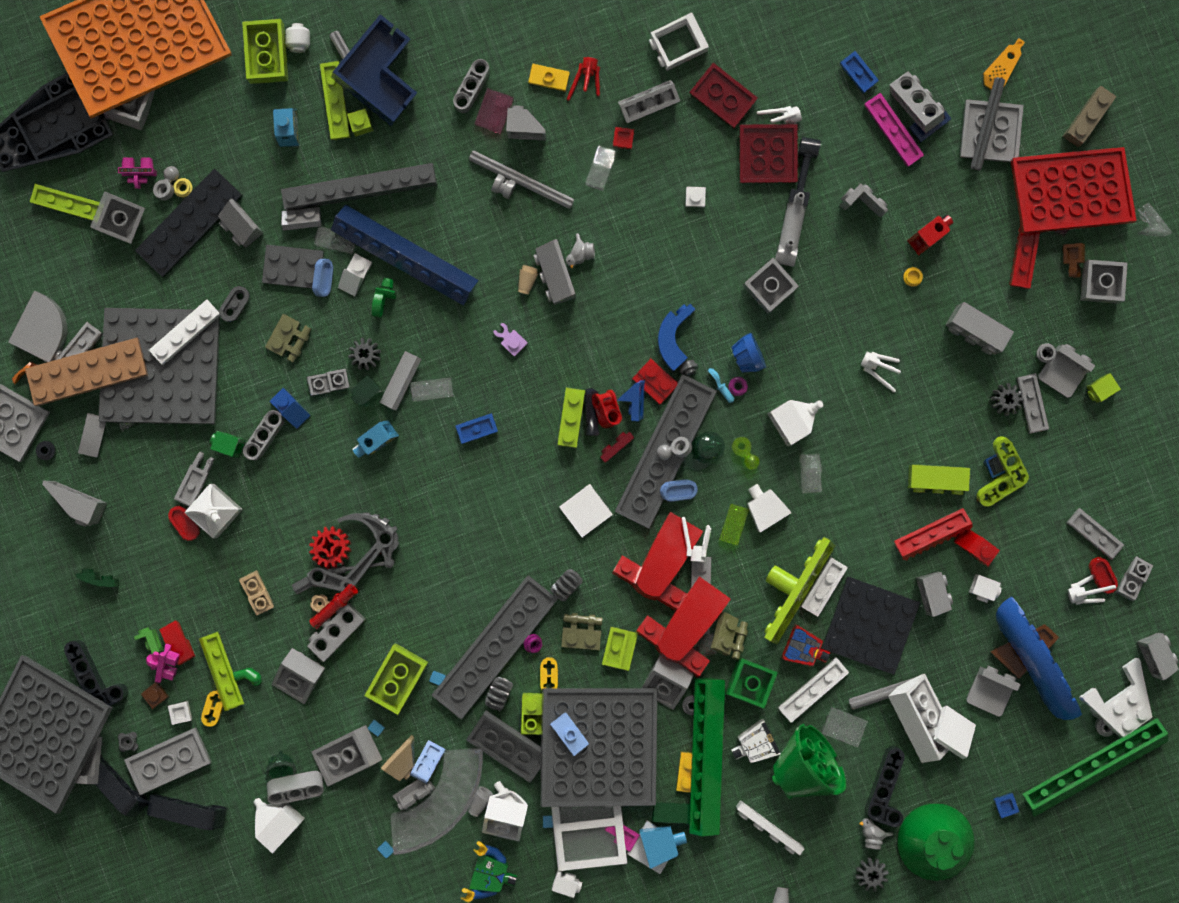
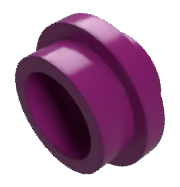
M735 377L729 382L728 388L733 395L741 396L747 391L748 384L744 378ZM736 383L741 384L740 390L735 389L734 385Z
M537 634L529 635L524 641V649L529 653H537L542 648L541 638Z

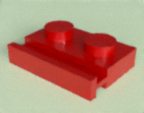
M652 359L632 378L636 383L640 380H645L644 391L658 404H661L678 384Z

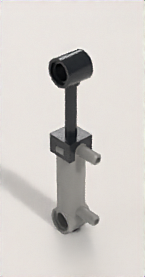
M802 136L798 155L803 156L797 190L791 189L789 192L780 242L775 260L782 265L792 267L795 265L805 211L810 196L809 192L804 191L811 158L817 159L821 140Z

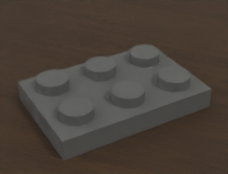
M266 245L262 283L312 289L315 264L319 259H324V251Z

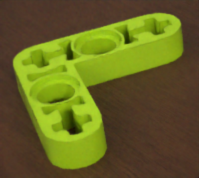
M1004 436L995 439L993 449L1006 473L977 492V500L984 506L995 504L1025 485L1029 479L1028 472L1013 443ZM1003 442L1005 443L1004 447L1006 451H1008L1007 453H1005V451L1001 449V444ZM1010 457H1015L1014 464L1007 466V460ZM1014 470H1017V472L1021 474L1020 480H1017L1018 476L1016 472H1014ZM1003 482H1006V489L1004 491H999V485ZM985 494H988L987 500L984 499Z

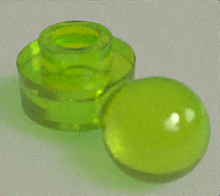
M745 437L736 438L732 444L733 452L735 455L745 458L744 464L748 469H756L760 461L756 455L750 453V441ZM740 443L745 444V448L743 450H740L738 448V445Z

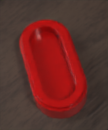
M175 506L168 514L170 522L183 539L188 541L195 540L200 534L199 526L184 513L187 510L186 508Z
M1100 557L1092 559L1089 564V571L1097 587L1102 588L1115 585V589L1104 592L1106 594L1113 593L1118 587V581L1109 562Z

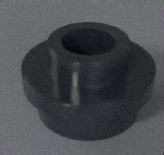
M42 441L36 447V454L42 460H49L56 453L54 444L49 441ZM44 447L48 448L47 454L42 452Z

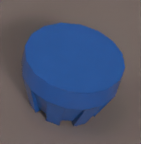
M752 333L743 336L732 346L734 357H736V362L742 372H755L766 368L764 358Z

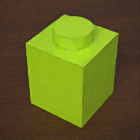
M366 109L347 114L355 137L374 131Z
M1111 373L1105 374L1086 386L1089 390L1087 391L1091 400L1096 401V403L1102 402L1121 390Z

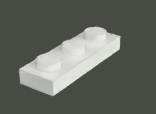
M830 557L801 607L818 617L848 567Z

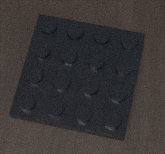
M847 576L821 648L895 675L920 602Z

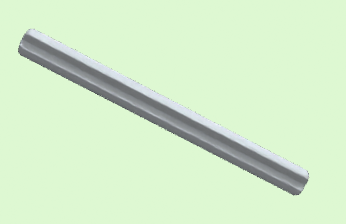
M472 151L469 156L470 161L496 174H501L505 178L513 180L517 184L566 208H571L574 203L573 198L476 151Z

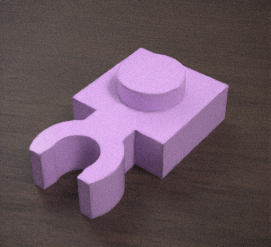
M501 323L500 325L504 328V332L498 333L496 330L493 332L497 337L504 339L501 344L515 357L528 343L515 330L509 333L507 326Z

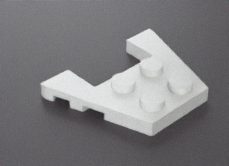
M1139 658L1132 659L1122 667L1131 685L1106 703L1103 702L1096 688H1091L1079 697L1083 703L1090 707L1091 711L1098 714L1103 719V722L1121 738L1130 734L1152 718Z

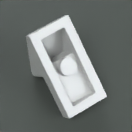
M354 254L348 268L343 270L338 288L356 296L372 262Z

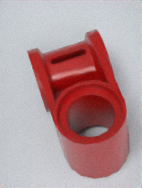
M607 390L606 393L592 395V404L600 426L607 429L619 424L622 420V414L620 413L614 391Z

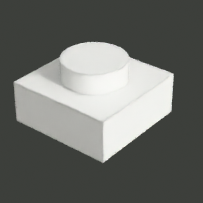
M686 187L685 207L705 208L706 187Z
M188 701L168 706L172 725L192 720Z

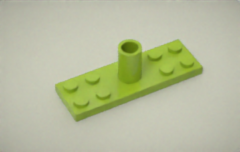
M823 537L822 540H818L814 547L816 551L812 557L809 556L804 564L806 568L799 579L776 565L769 572L766 582L789 595L783 607L780 606L774 615L776 617L772 624L769 623L764 633L766 635L764 638L775 644L779 643L836 545L827 538Z

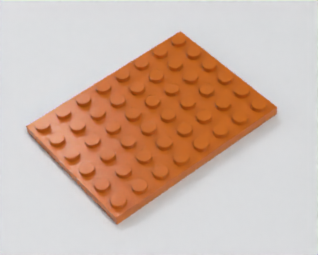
M76 0L39 16L90 118H94L232 56L204 0Z

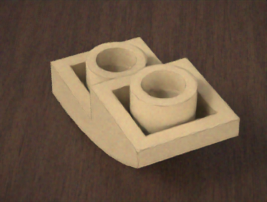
M257 570L239 579L256 615L274 607Z

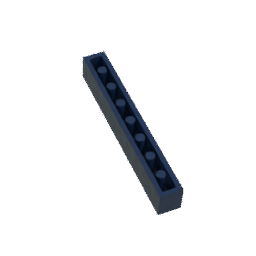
M345 205L335 216L331 231L464 306L473 294L478 279L358 211Z

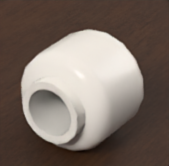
M292 24V27L287 28L285 31L286 47L293 53L305 52L310 47V30L303 27V24Z

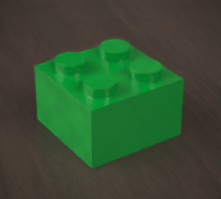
M739 658L735 664L725 694L765 708L778 672Z

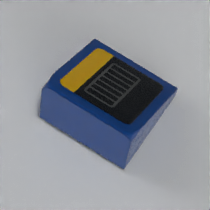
M993 455L983 461L992 479L1005 473L997 455Z

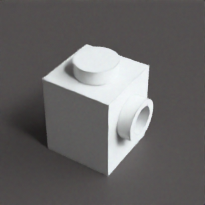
M975 574L969 592L978 595L976 599L988 603V600L994 601L995 598L999 597L1001 583Z

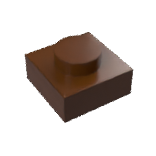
M155 682L141 693L152 709L169 697L159 682Z

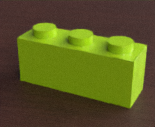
M566 388L558 446L577 448L585 390Z
M909 465L908 488H913V492L925 493V489H932V493L944 494V490H952L951 494L963 495V491H969L970 468Z

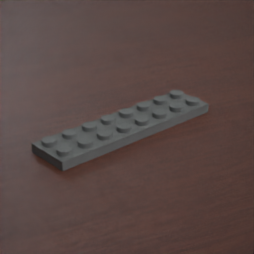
M682 374L615 510L616 513L650 528L663 501L660 495V488L665 482L673 481L684 457L681 458L672 454L668 460H661L657 456V449L661 445L671 447L672 442L678 437H685L692 443L717 392L716 390Z
M528 575L434 691L432 696L462 719L558 599Z

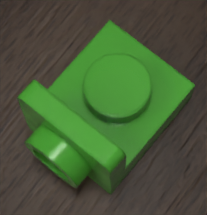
M147 627L139 630V635L134 636L135 640L146 637V648L152 654L153 652L163 651L156 629L150 630Z

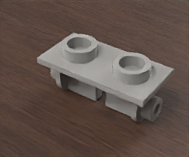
M417 779L393 795V798L398 802L397 805L401 811L403 809L407 810L416 800L431 794L435 787L430 780L426 784Z

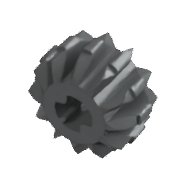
M360 338V345L357 341H354L353 343L356 348H349L354 354H350L348 357L356 359L351 364L356 365L359 363L358 369L360 370L363 368V365H365L366 370L370 369L369 364L376 367V364L373 362L374 359L377 361L381 360V358L376 356V354L381 353V350H374L378 347V344L374 343L371 345L372 339L370 338L366 344L364 338ZM362 350H369V353H367L369 355L368 358H361L360 355H363L361 353Z
M1006 383L1005 388L1001 384L998 385L999 391H992L996 395V397L990 398L991 401H996L992 408L999 407L997 410L998 414L1004 411V416H1008L1009 412L1016 414V409L1022 408L1018 402H1024V399L1018 396L1023 392H1016L1018 386L1014 385L1011 388L1010 383ZM1010 396L1009 401L1011 402L1005 403L1006 399L1004 397Z
M569 569L553 584L550 591L560 601H566L581 585L583 579L576 571L574 572L572 569Z
M495 678L487 694L485 705L493 710L501 711L511 694L513 683L505 678Z
M868 858V864L861 861L860 863L863 868L857 867L856 870L860 873L855 875L856 879H861L858 884L860 886L865 885V890L867 891L870 887H872L873 891H876L877 885L882 889L884 886L881 882H888V879L884 876L888 875L889 872L888 870H883L886 865L884 863L879 864V859L877 858L874 862H872L871 858ZM874 871L876 876H871L870 878L868 873H873Z

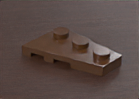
M1045 624L1036 628L1040 640L1043 639L1048 649L1059 638ZM1010 643L990 652L1018 679L1027 671Z

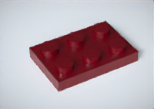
M712 63L689 92L691 96L733 129L758 99V97L715 63Z

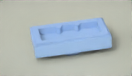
M563 713L550 724L573 756L589 745L567 713Z
M428 740L410 775L427 784L445 749Z

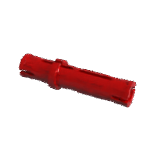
M349 584L342 592L335 594L332 601L309 620L312 627L318 629L336 611L344 608L347 602L358 593L357 588Z

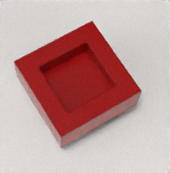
M615 127L613 147L632 150L634 129Z

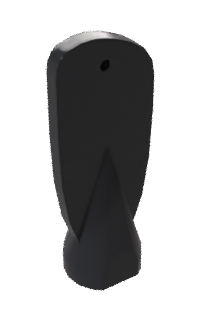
M592 388L585 390V436H599V422L592 404V395L598 392Z

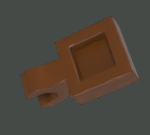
M1085 244L1063 245L1064 264H1069V277H1081L1079 264L1085 263Z

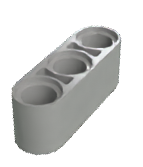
M477 59L473 62L454 96V106L460 113H466L471 109L490 74L489 65L483 59ZM484 66L486 70L483 73H477L476 68ZM474 82L477 86L474 90H468L466 88L467 84ZM460 99L468 101L464 107L458 106L457 103Z
M269 411L264 416L244 446L243 454L247 459L258 460L263 456L285 422L281 412ZM277 414L279 421L273 425L270 418L272 415ZM263 430L268 432V438L265 441L260 439V433ZM252 446H255L258 450L257 455L254 457L249 454Z
M318 771L276 778L267 783L268 802L273 805L318 797L323 793L322 774Z

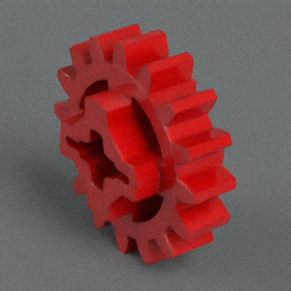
M332 526L329 531L328 528L324 527L323 533L319 530L317 531L318 537L312 536L314 543H309V546L313 550L309 551V553L315 555L312 559L315 562L318 561L319 566L325 565L329 569L330 565H332L334 568H337V563L344 564L343 558L349 559L346 553L352 551L347 547L351 545V542L346 540L348 535L346 533L343 534L340 528L336 531V528ZM332 536H336L340 538V540H334ZM320 555H327L328 559H324Z

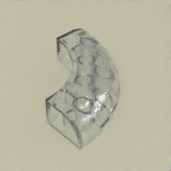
M482 749L445 750L442 775L433 792L418 805L404 811L392 813L390 817L394 855L416 851L434 843L451 831L469 809L479 786L483 765Z

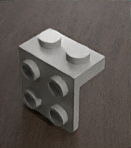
M860 184L855 190L850 188L841 198L843 202L839 205L846 210L859 197L879 217H882L888 211L886 208L887 204L881 198L877 199L872 194V189L866 184L864 186Z
M1062 344L1056 347L1055 359L1045 364L1038 375V379L1068 398L1072 396L1085 374L1091 372L1095 365L1091 363L1092 360L1085 355L1080 356L1075 353L1076 349L1072 346Z
M980 666L966 701L996 716H1001L1013 689L1018 691L1020 684L1015 682L1016 678L1011 675L1005 674L1003 677L997 674L999 670L988 666L985 669Z

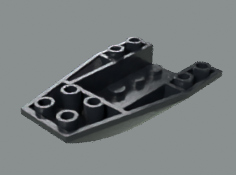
M65 73L41 86L0 123V169L2 172H7L79 154L113 136L110 122L105 118L104 113L94 118L89 117L68 73Z

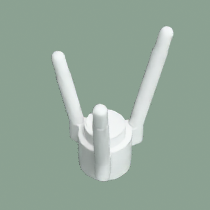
M797 106L757 111L758 115L783 113L782 116L771 119V123L784 120L785 124H796L802 121L801 113Z
M873 351L872 353L866 352L861 366L865 367L863 371L871 374L892 392H896L889 383L871 369L876 370L877 366L900 374V370L880 362V359L899 363L900 360L880 355Z
M682 517L687 547L686 556H691L690 561L705 563L711 528L709 525L706 526L702 546H693V549H691L686 519Z
M1092 575L1078 583L1071 584V588L1067 589L1072 604L1105 602V599L1085 598H1087V595L1115 589L1116 586L1112 585L1085 591L1084 587L1080 588V586L1093 579Z

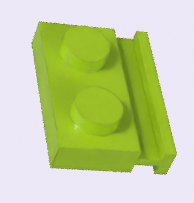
M611 627L602 665L629 671L638 633Z

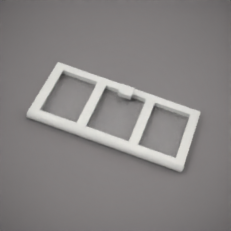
M621 806L551 807L558 871L627 864ZM614 826L616 828V836L605 831L606 827Z

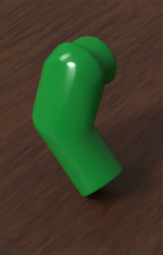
M252 668L233 672L235 681L247 679L252 682L253 686H258L262 683L260 673Z

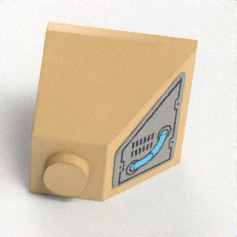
M412 735L381 767L383 771L398 781H401L403 777L407 780L415 765L414 737Z

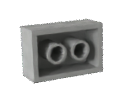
M965 302L956 306L945 325L949 327L948 331L957 336L959 334L964 336L966 342L971 345H979L982 347L981 350L988 355L1002 352L1014 331Z

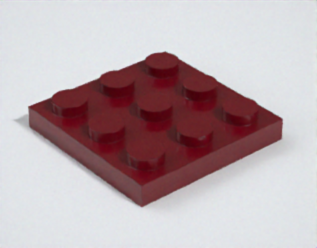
M798 124L739 125L740 183L798 182Z

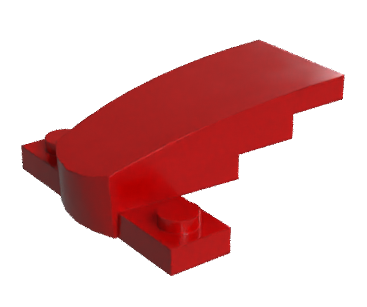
M672 512L668 514L652 546L648 550L642 566L622 555L612 574L633 585V588L643 597L658 600L675 611L687 595L684 591L670 584L688 558L686 556L687 547L682 518ZM686 521L691 549H693L703 531Z
M699 576L675 611L666 628L647 615L636 630V633L652 643L659 654L670 662L679 663L699 677L710 660L692 647L709 629L731 599Z

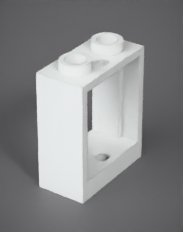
M693 13L651 32V39H649L652 49H656L659 54L657 59L661 67L665 66L667 71L707 52L709 48ZM687 25L698 48L669 62L658 38Z

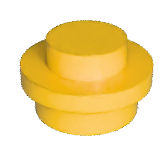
M911 267L904 272L903 279L908 286L914 287L922 282L923 274L918 268Z

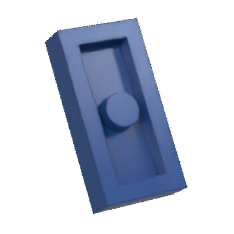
M856 51L840 62V66L862 93H865L879 81Z
M492 413L456 425L461 444L498 432Z

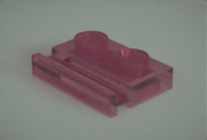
M487 88L475 125L501 134L507 119L508 108H511L514 98Z

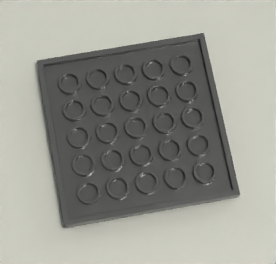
M104 308L102 347L139 338L148 376L101 388L99 422L215 425L220 316L168 362L162 365L149 349L194 311L193 309Z
M21 655L0 697V778L54 813H61L112 707L29 657Z
M542 688L540 806L656 805L657 689ZM563 713L568 714L589 743L575 756L571 754L550 726Z

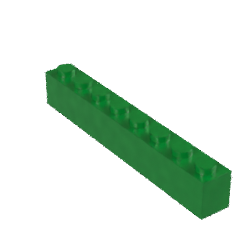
M716 678L695 679L689 834L702 837L720 834L725 680Z
M1158 718L1026 791L1023 793V800L1035 817L1167 743L1168 732Z

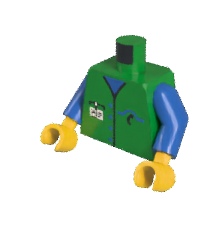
M480 841L477 842L481 848L479 850L473 849L478 855V860L469 888L472 890L462 889V892L467 893L465 898H461L463 901L470 902L473 899L494 896L497 892H501L503 883L511 886L515 885L517 875L506 872L509 863L506 862V857L498 848L484 845Z

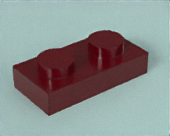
M625 432L621 433L615 439L617 441L616 444L612 447L609 444L601 451L603 455L600 458L606 463L634 439V436L630 432L627 434Z

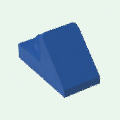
M645 380L635 383L617 400L632 402L629 405L631 421H640L644 417Z
M282 388L270 400L281 412V415L297 429L311 416L285 388Z

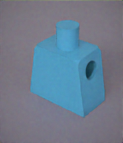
M671 826L640 829L650 869L678 856L676 846L687 843L685 833L681 832L673 835Z

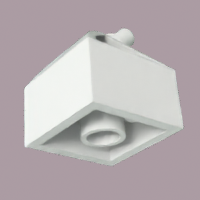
M789 400L769 412L768 416L786 445L790 446L811 433L815 414L823 407V403L820 400L810 404Z
M209 484L184 513L212 538H218L243 509L215 484Z
M499 781L494 784L498 794L489 798L482 833L519 841L528 805L518 794L504 788Z
M260 798L254 800L256 806L255 838L273 854L305 818L289 803L279 805L266 804Z

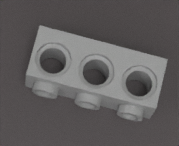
M907 71L890 84V93L919 127L927 133L944 120L945 110L939 102L936 103L932 99L933 96L928 89H923L917 76H912ZM907 85V86H910L911 88L905 90V89H903L902 87ZM916 99L923 100L921 103L914 102ZM927 113L935 114L933 117L926 116Z
M669 80L623 99L618 104L626 123H629L680 102L674 83Z
M350 603L336 611L337 615L333 619L329 618L322 625L324 629L319 634L315 632L308 639L310 643L307 647L323 662L366 620ZM346 612H350L353 615V621L350 623L344 620ZM332 626H337L340 629L339 636L331 634ZM319 640L326 642L325 650L318 648L317 643Z

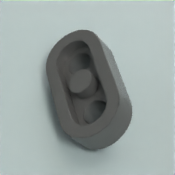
M237 286L231 290L219 310L223 320L234 322L238 319L250 300V293L246 288ZM240 293L244 295L242 300L238 299V294ZM229 309L233 310V315L231 316L227 314Z

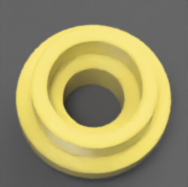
M185 178L178 179L173 185L174 193L182 198L187 197L193 190L192 183ZM182 185H186L185 191L180 190Z

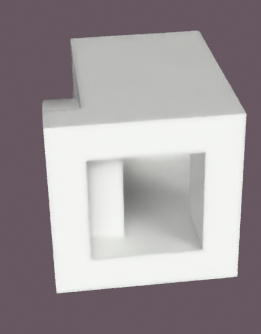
M557 870L552 891L574 898L575 893L580 892L582 882L576 879L574 874L565 872L564 875L561 874L562 871Z

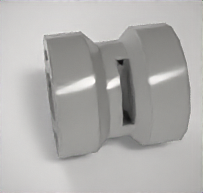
M498 174L491 191L496 194L501 193L503 197L509 199L514 191L516 182L506 180L503 175Z

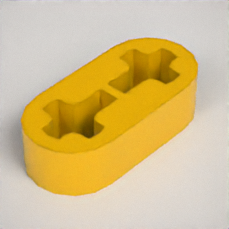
M546 657L541 662V690L542 688H547L544 687V684L547 683V677H551V683L555 684V687L552 688L558 687V664L552 657ZM547 661H551V664L555 665V667L551 668V674H547V668L543 666L547 664Z
M217 690L208 694L201 716L202 723L209 727L219 722L223 711L221 701L217 702L215 707L213 706L214 700L211 697L218 694L220 699ZM214 710L213 717H215V720L208 722L209 718L206 715H209Z

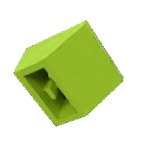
M523 693L521 734L541 735L542 693Z

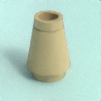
M523 265L519 274L518 292L529 294L538 276L537 268Z

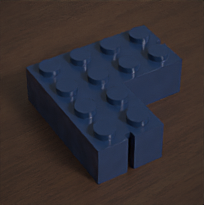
M380 14L335 68L331 78L388 125L392 126L403 110L415 98L417 92L389 70V67L409 44L410 38L398 28H396L392 36L390 32L394 25Z

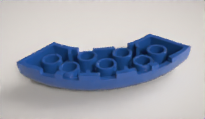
M1013 597L1008 598L998 608L996 620L1001 632L1012 645L1031 676L1042 701L1057 718L1072 720L1082 715L1076 699L1072 697L1071 688L1063 677L1064 675L1058 664L1054 662L1050 655L1051 652L1043 639L1040 640L1033 624H1029L1024 611Z

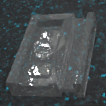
M831 707L821 733L858 747L868 721Z

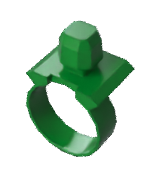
M390 278L383 279L381 285L383 289H375L372 317H382L385 297L392 299L397 297L396 292L391 290L393 289V280Z

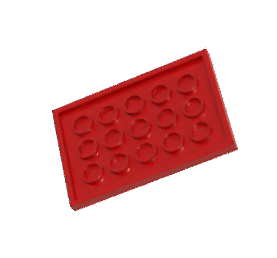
M1124 147L1011 159L1022 234L1128 224L1137 221Z

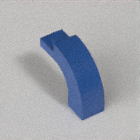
M685 304L676 311L677 316L670 311L659 329V352L663 361L672 372L687 360V356L676 344L675 332L677 327L695 311L691 304L687 307Z

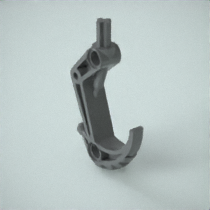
M369 512L353 513L337 519L339 523L346 520L363 522L371 529L377 542L356 566L345 567L344 565L337 566V568L330 567L329 569L318 567L309 571L305 578L292 584L294 592L298 595L312 586L343 591L349 584L356 587L371 567H393L395 561L392 559L393 551L400 544L398 542V528L396 526L391 527L389 519L385 517L381 519L379 514L371 515ZM384 533L389 534L391 537L388 544H384L381 541V536ZM380 553H382L385 561L374 563ZM316 571L323 573L321 582L316 581L314 578ZM346 571H350L347 576L341 575L346 573Z

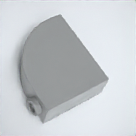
M34 291L9 343L47 362L56 360L62 353L67 338V322L59 305L51 298Z

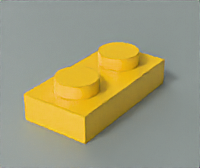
M681 752L676 791L691 793L692 753Z

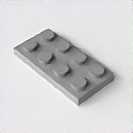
M196 727L124 760L140 795L211 763V759Z

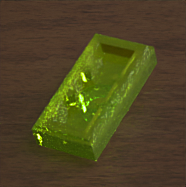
M730 503L719 540L738 546L749 509Z

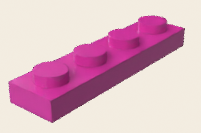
M881 93L864 104L907 167L924 156Z

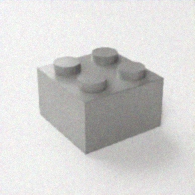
M104 191L90 227L131 244L145 208Z
M774 258L743 284V287L767 314L799 287Z
M1098 260L1085 261L1083 263L1080 301L1118 304L1124 302L1127 263Z

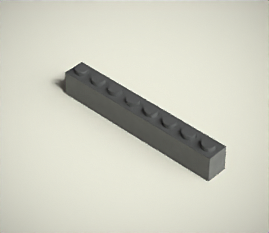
M429 163L281 189L284 209L288 211L438 185L434 165Z

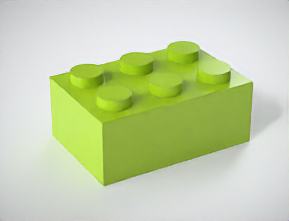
M282 20L242 22L246 79L248 82L256 84L288 81L285 27Z
M395 643L364 696L398 715L429 662Z

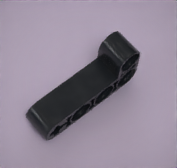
M74 640L65 645V655L82 690L95 698L98 696L102 697L104 703L109 706L127 697L128 689L124 684L118 683L108 688L105 687L83 641ZM75 646H77L78 650H76V652H73L72 649ZM82 661L87 664L86 671L80 669ZM89 679L95 681L94 689L88 686ZM115 688L121 691L120 698L114 695Z
M890 746L886 749L865 806V811L871 819L892 827H898L903 822L902 813L897 808L888 805L905 758L903 751L896 746ZM891 753H897L899 755L898 758L894 757L893 759ZM887 769H891L893 772L890 778H884V772ZM879 788H886L884 796H877ZM879 806V812L875 815L871 814V808ZM896 812L898 814L897 819L889 821V815Z
M100 756L98 784L95 785L119 812L125 816L137 817L148 805L149 799L144 794L140 795L138 791L132 790L104 757Z
M158 794L150 795L147 815L204 830L224 828L227 808L224 806H203Z

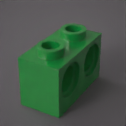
M217 431L210 439V445H212L210 449L239 458L246 440Z

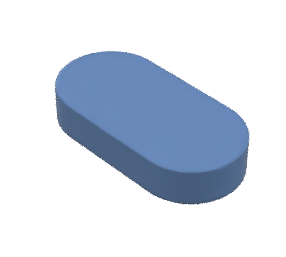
M319 259L315 264L312 289L318 297H326L331 291L333 264L329 259Z
M688 479L668 481L661 486L660 495L669 502L688 500L695 497L698 489L696 483Z

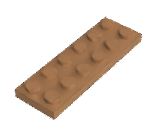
M133 338L25 368L34 406L44 405L148 376L139 338Z

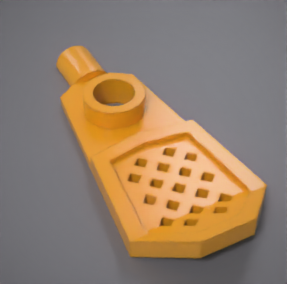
M1018 38L1014 45H1009L983 73L984 86L992 90L994 78L996 77L1005 79L1006 84L1022 54L1020 49L1025 43L1023 40ZM1012 53L1014 58L1009 59L1007 54Z

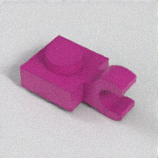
M623 825L625 848L630 852L640 835ZM615 826L604 828L605 831L616 836ZM615 837V839L613 840V842L616 843V844H617V837Z

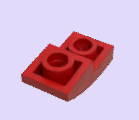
M175 620L159 629L165 644L171 645L172 652L180 654L177 665L180 666L195 657L190 641L185 638L178 621Z

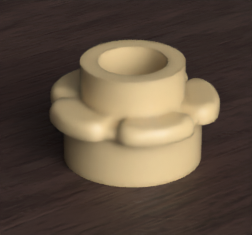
M323 594L313 596L310 604L312 610L318 613L329 603L328 598Z

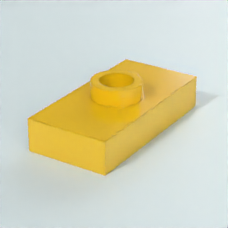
M532 63L528 83L566 92L570 72Z

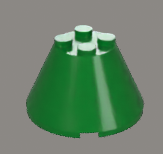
M801 724L798 726L773 765L775 775L772 776L774 783L783 789L788 799L793 797L839 795L846 789V777L843 767L838 766L835 760L837 754L828 740L812 725L805 726V724Z
M925 804L912 810L900 825L898 831V852L903 863L915 875L932 881L946 880L959 874L969 863L974 851L973 830L965 816L957 809L946 804Z

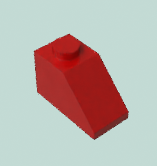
M965 530L963 534H959L953 541L986 566H989L1000 551L972 530Z

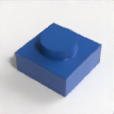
M1013 793L993 799L1000 818L1019 812Z

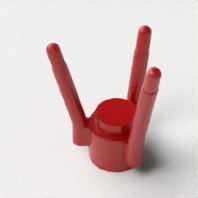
M584 57L583 63H579V69L567 96V101L571 99L582 71L586 75L583 91H587L589 78L594 76L595 73L596 96H600V67L597 66V59Z

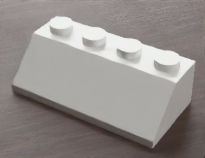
M921 674L898 686L888 697L919 759L924 763L940 760L949 750L933 740L942 707L926 675Z

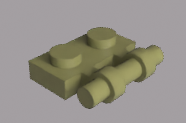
M282 314L265 348L282 357L287 350L291 352L287 359L294 362L296 357L300 356L302 352L300 350L305 341H308L310 337L308 335L312 329L305 325L301 332L298 330L300 322ZM294 335H296L299 338L297 339L294 347H292L289 344L291 343Z
M721 612L711 649L723 655H730V652L733 651L732 659L739 660L740 654L744 650V638L748 634V623L742 621L740 627H737L738 618L726 612ZM737 635L736 643H733L734 636Z
M572 613V615L564 614V622H571V628L563 627L561 647L600 650L601 631L594 630V625H602V618L590 614L589 616H580L578 613ZM577 623L588 624V629H578Z

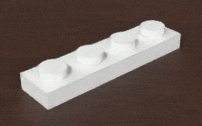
M208 300L204 301L149 351L164 365L221 314Z
M834 658L778 707L779 710L790 722H793L849 673L848 670L837 658Z
M739 801L736 808L739 810L738 814L745 820L750 818L755 822L753 825L762 832L765 829L770 833L769 837L777 843L779 841L786 845L784 848L793 855L795 852L801 855L804 847L744 802Z

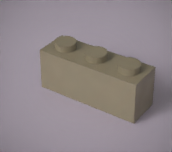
M1102 86L1098 87L1062 137L1076 147L1081 146L1117 96Z

